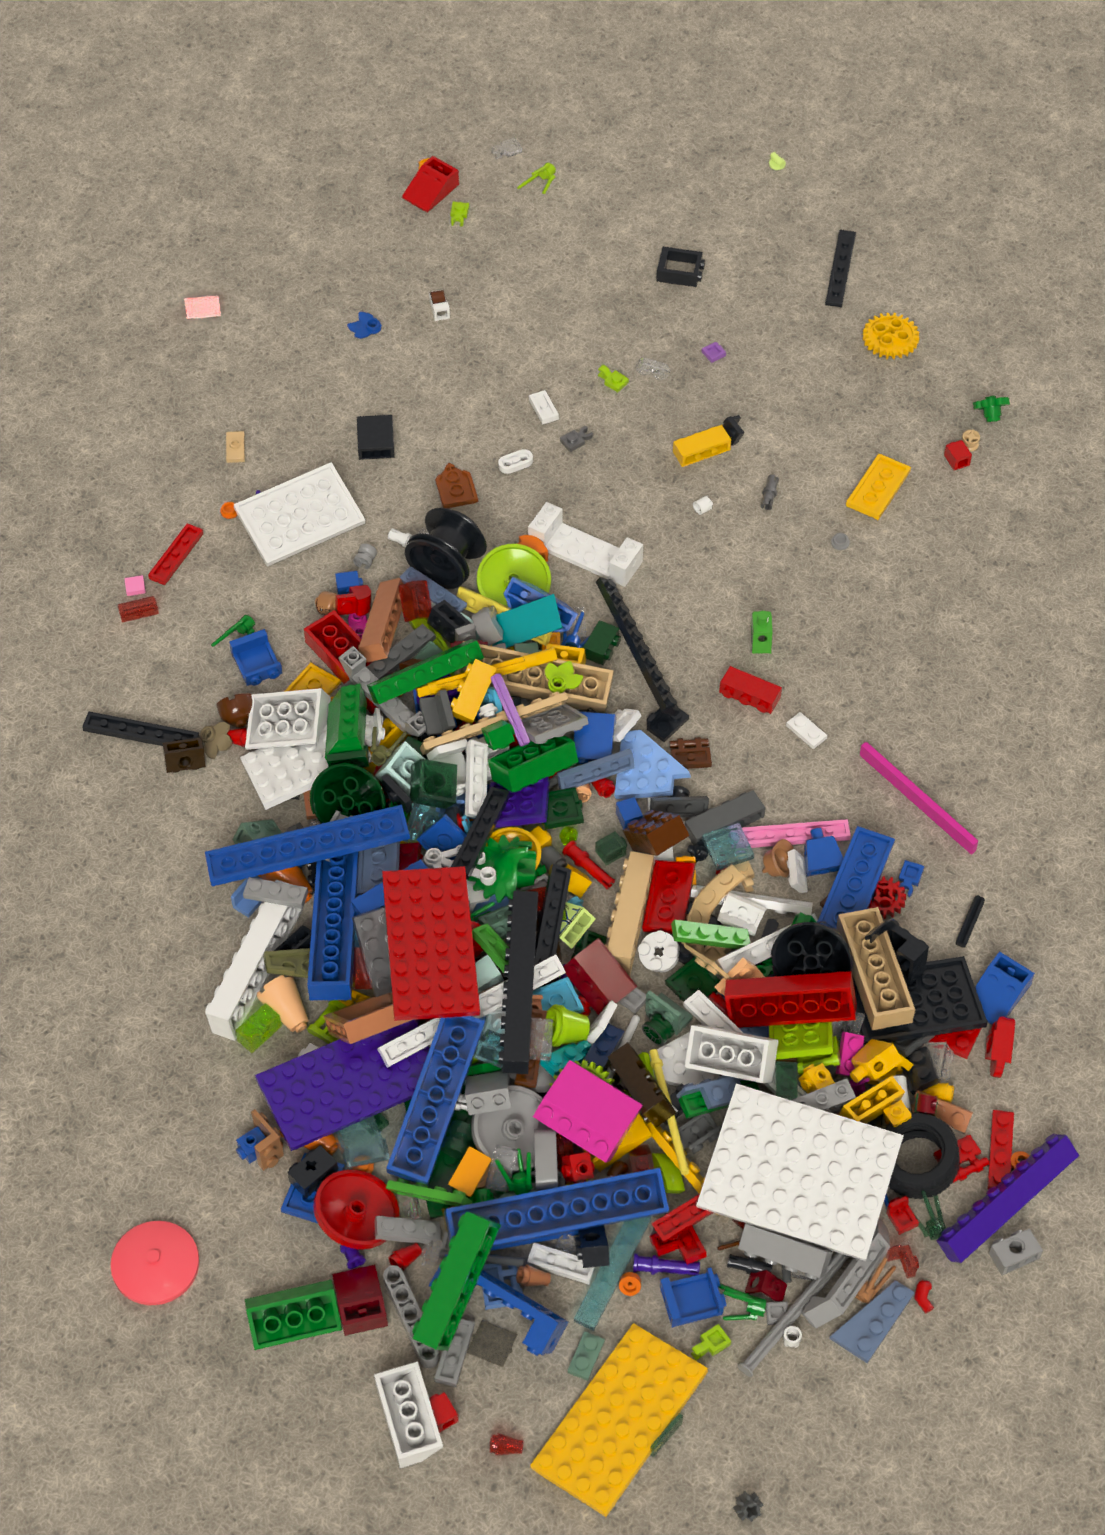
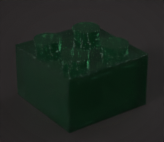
M419 759L411 765L410 798L413 804L447 809L456 803V764Z

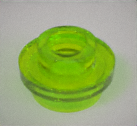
M567 826L563 828L559 834L561 843L566 846L570 841H576L578 831L574 827Z

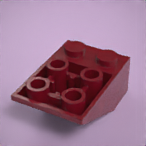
M375 1264L332 1274L344 1336L388 1326Z

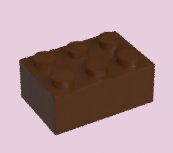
M655 810L646 812L640 820L631 821L627 824L628 827L622 830L632 851L655 856L660 855L690 836L680 815Z

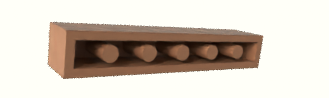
M401 578L380 582L376 591L371 612H369V618L362 634V640L358 646L359 652L366 658V663L388 657L407 595Z

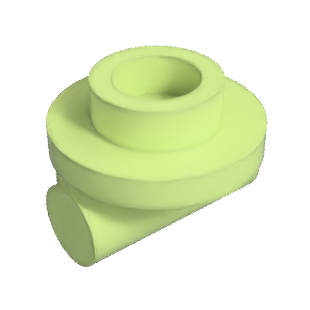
M775 152L771 153L769 166L774 170H782L786 165L785 160Z

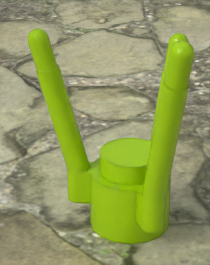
M547 162L544 166L532 172V176L517 188H522L540 176L544 180L549 179L542 194H545L551 182L555 179L553 175L556 172L554 165Z

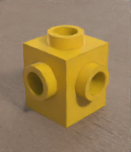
M823 1063L816 1067L814 1064L809 1065L803 1069L804 1074L798 1078L802 1089L807 1094L835 1083L831 1073Z

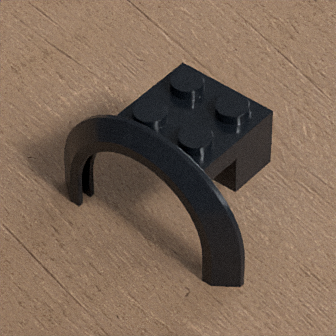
M890 919L874 927L865 936V940L870 939L869 943H872L878 936L887 931L905 983L910 986L925 972L929 946L923 940L910 934L908 930L901 928L898 921Z

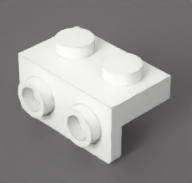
M728 892L717 920L724 926L748 929L749 935L755 936L766 908Z

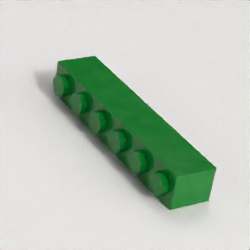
M470 639L367 684V688L373 702L381 704L468 666L469 663H474L475 659H484L478 641Z

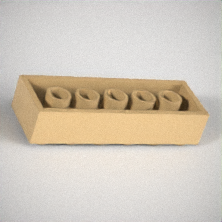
M630 851L629 859L625 858L624 874L620 877V891L616 894V908L612 911V925L608 928V942L605 944V947L629 976L631 975L654 868V855Z
M878 907L839 914L836 928L851 950L853 956L852 974L872 1030L912 1023L915 1007L887 931L883 932L872 943H869L870 939L865 940V936L874 927L883 922Z

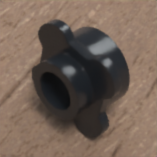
M700 840L697 844L689 845L687 848L691 857L696 858V862L703 861L708 857V850L705 847L704 841Z

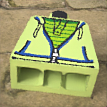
M565 902L559 938L572 949L596 918L584 907Z

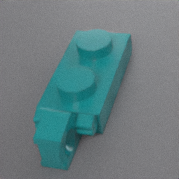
M587 1040L581 1041L577 1045L575 1043L568 1044L542 1057L539 1064L552 1077L554 1075L557 1076L560 1074L559 1069H564L569 1060L573 1062L578 1061L581 1064L592 1045Z

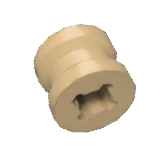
M966 430L962 435V440L969 451H975L979 447L980 434L975 430Z

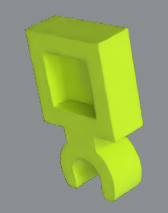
M452 203L450 212L452 226H454L456 221L460 222L461 227L464 225L463 218L467 219L469 203Z

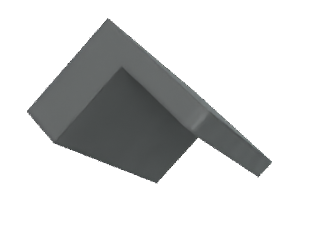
M440 690L434 697L421 698L419 700L427 735H440L445 731L453 730L456 725L447 690Z

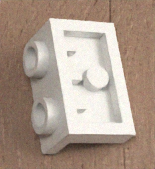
M375 708L373 716L366 715L365 745L372 746L374 726L377 727L376 746H379L380 741L384 740L385 728H382L383 715H380V708Z

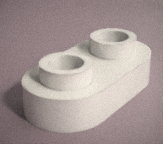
M522 449L502 456L498 462L499 470L502 473L510 474L527 468L533 463V454L529 450Z

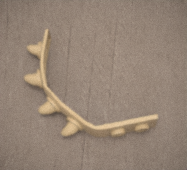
M732 864L725 870H721L717 876L701 889L693 902L690 913L686 915L687 921L708 924L715 907L746 876ZM681 942L696 957L694 961L701 967L705 968L706 966V969L713 975L718 973L727 980L732 979L713 961L703 955L704 945Z

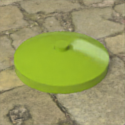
M521 544L501 545L491 550L479 565L476 579L479 594L507 607V601L503 593L512 577L531 583L547 593L550 591L551 573L548 564L537 551Z

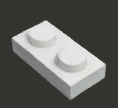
M545 390L529 395V401L542 425L559 419V414Z
M801 712L786 722V726L812 749L827 739V735Z
M795 849L788 851L787 860L790 872L789 884L799 893L808 892L805 859Z

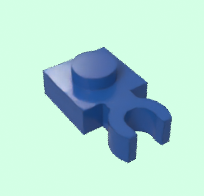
M905 860L899 881L903 882L900 884V887L908 889V897H911L913 895L912 885H919L924 866Z

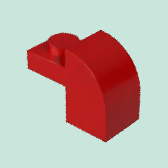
M368 585L349 587V594L335 595V611L339 615L356 613L357 616H363L371 611V590Z

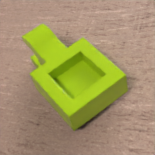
M605 365L598 368L600 371L598 376L605 380L604 385L616 392H619L629 383V378L616 370L611 373Z
M718 1324L700 1335L702 1342L692 1348L693 1352L691 1355L695 1361L703 1357L708 1351L714 1356L729 1347L732 1341Z

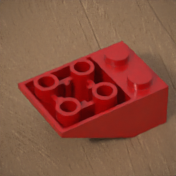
M432 156L422 164L402 195V198L428 213L459 185V170Z

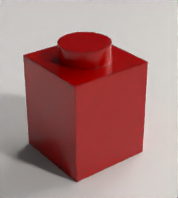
M959 440L946 445L944 456L955 471L970 466L972 454L963 440Z
M445 1392L429 1397L439 1433L459 1422L458 1414Z

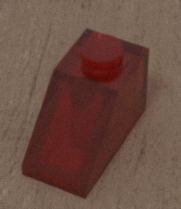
M648 1144L639 1145L628 1152L631 1173L654 1169L652 1154Z

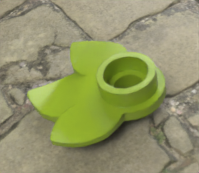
M571 661L562 663L558 667L548 663L545 668V676L549 680L548 688L553 693L559 692L561 694L566 689H575L583 680L582 675L574 674ZM558 683V684H560L561 686H560V687H556V686H554V685Z

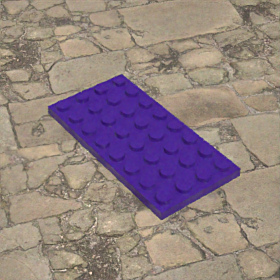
M415 1020L408 1021L352 1044L339 1039L255 1075V1080L290 1151L412 1099L430 1048L427 1046L388 1068L377 1049L417 1028Z

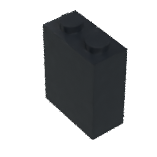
M392 415L357 416L359 460L395 458Z

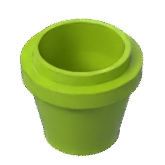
M554 1004L547 1010L543 1038L552 1047L587 1040L590 1030L589 1018L586 1015L568 1010L563 1005Z

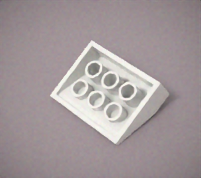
M322 688L251 695L252 708L248 718L246 749L318 743L328 719V706L331 702V697Z

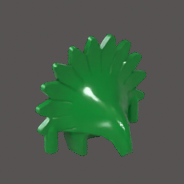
M502 835L497 843L492 838H489L488 847L485 846L483 850L486 861L484 864L476 865L475 868L479 870L484 867L494 868L496 871V881L488 886L484 885L479 878L471 876L468 881L476 882L473 890H484V899H488L495 894L497 903H500L505 896L508 899H513V891H516V888L534 885L536 852L529 851V849H532V841H519V837H515L509 843L506 836Z

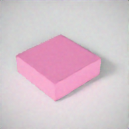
M143 575L124 578L127 596L146 593Z

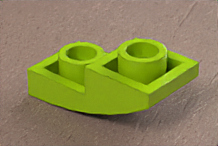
M652 1153L653 1169H661L665 1193L680 1194L684 1192L685 1188L680 1170L667 1154Z

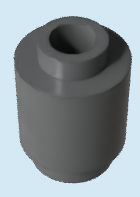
M546 846L541 850L540 862L548 870L552 864L562 867L567 866L566 859L553 846Z

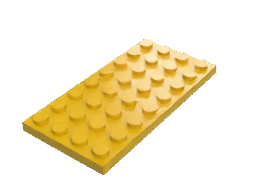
M633 1323L530 1465L531 1469L607 1517L708 1373V1368Z

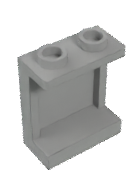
M499 1071L466 1078L465 1099L469 1115L511 1108L509 1073Z

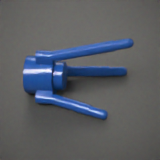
M581 612L572 634L567 636V631L563 632L561 646L583 648L588 638L580 644L581 641L577 632L584 612Z

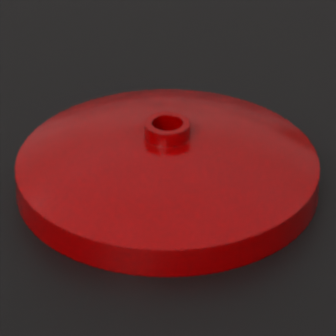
M342 1170L331 1174L320 1184L314 1197L313 1210L320 1228L332 1240L353 1249H370L387 1241L375 1239L374 1220L376 1216L399 1218V1205L394 1193L386 1189L387 1185L378 1177L360 1170Z

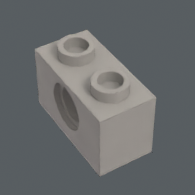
M1029 1228L1025 1231L1018 1230L1005 1240L1000 1238L994 1241L989 1255L1003 1276L1040 1259L1043 1250ZM1010 1248L1017 1249L1019 1253L1012 1252Z

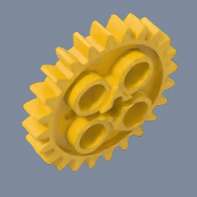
M887 312L886 316L880 313L879 318L874 316L873 320L869 319L868 323H865L862 340L865 341L864 346H868V351L873 350V355L879 353V357L885 355L886 359L889 356H892L893 360H895L896 356L902 359L903 354L908 356L909 352L913 353L914 348H917L919 331H917L918 327L914 326V321L909 322L908 317L903 319L902 314L896 317V313L893 316H890L889 312Z

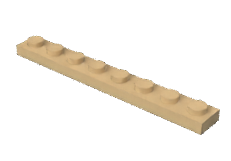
M555 692L550 694L547 699L542 700L538 698L533 700L530 705L524 706V704L516 706L520 719L522 720L564 705L569 699L566 692L561 694ZM505 711L497 713L496 717L491 719L488 717L482 718L474 725L470 723L460 727V730L454 732L453 730L445 731L440 737L435 738L431 736L424 739L420 747L422 755L429 753L437 746L483 734L481 728L497 721L504 720L509 723Z

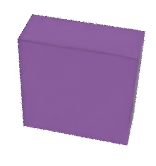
M717 342L702 348V353L711 363L726 356V352Z

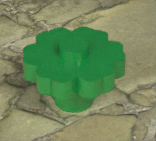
M996 396L985 397V400L973 402L974 410L983 409L986 422L1000 421V416H1002L1001 407L1010 405L1009 397L996 398Z

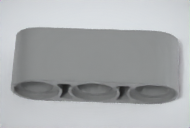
M553 1129L534 1130L536 1190L557 1188L556 1131Z

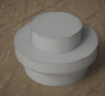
M844 533L835 534L831 540L832 547L837 550H845L850 544L848 536Z

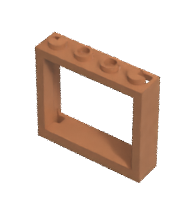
M392 992L379 997L373 996L323 1015L329 1034L348 1044L411 1021H394Z

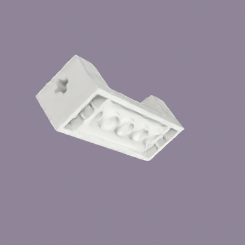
M548 502L545 503L528 526V535L539 538L544 543L549 554L603 578L611 579L624 587L643 562L642 543L627 537L620 548L564 524L563 509Z

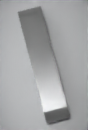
M394 1265L389 1266L383 1274L387 1292L420 1364L425 1368H433L439 1361L438 1350L412 1339L414 1335L412 1332L413 1327L418 1320L420 1321L422 1312L402 1269ZM394 1276L399 1278L394 1282L389 1281V1278ZM401 1295L407 1296V1299L403 1301L397 1298ZM414 1314L416 1318L409 1320L406 1316ZM428 1352L434 1354V1356L431 1358L423 1357V1355Z

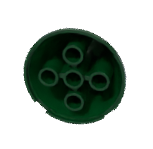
M340 763L326 768L316 777L310 791L311 810L321 824L330 822L336 811H339L341 815L350 817V815L356 816L386 809L382 782L371 772L354 764Z

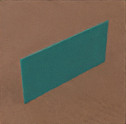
M555 594L497 614L496 620L504 631L503 639L492 644V646L505 643L506 648L563 628Z

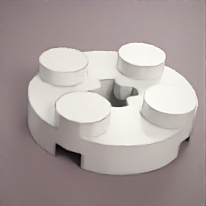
M661 930L648 934L638 947L640 961L651 971L667 972L679 960L680 947L678 942L674 941L672 935ZM663 947V955L661 957L659 955L655 956L656 949Z

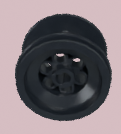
M446 508L431 509L425 516V526L429 534L421 533L411 536L405 548V558L410 567H413L443 588L455 589L460 587L469 577V566L465 558L477 559L482 557L487 550L486 540L475 522L465 514Z

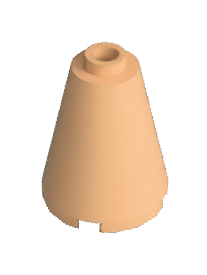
M281 975L264 985L265 991L262 993L258 991L256 995L258 1000L291 1032L296 1031L299 1033L307 1028L306 1024L309 1020L293 976L285 978L284 975Z

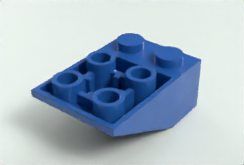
M1000 951L975 986L986 1020L990 1024L997 1021L999 1017H1008L1030 988L1035 974Z

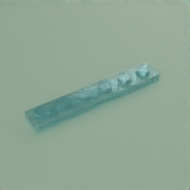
M651 1217L624 1222L609 1250L610 1266H601L574 1317L575 1323L592 1331L595 1330L619 1284L620 1277L624 1274L651 1222Z

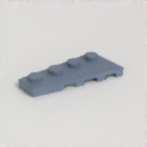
M894 1281L830 1336V1340L868 1364L915 1292L898 1281Z

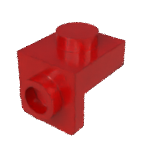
M907 1196L891 1200L886 1212L899 1235L919 1225L917 1218L908 1205L909 1199Z

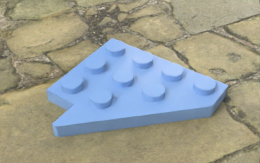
M642 730L629 731L624 739L621 740L620 752L627 749L632 751L634 768L617 774L614 793L616 799L673 795L674 779L691 778L689 771Z

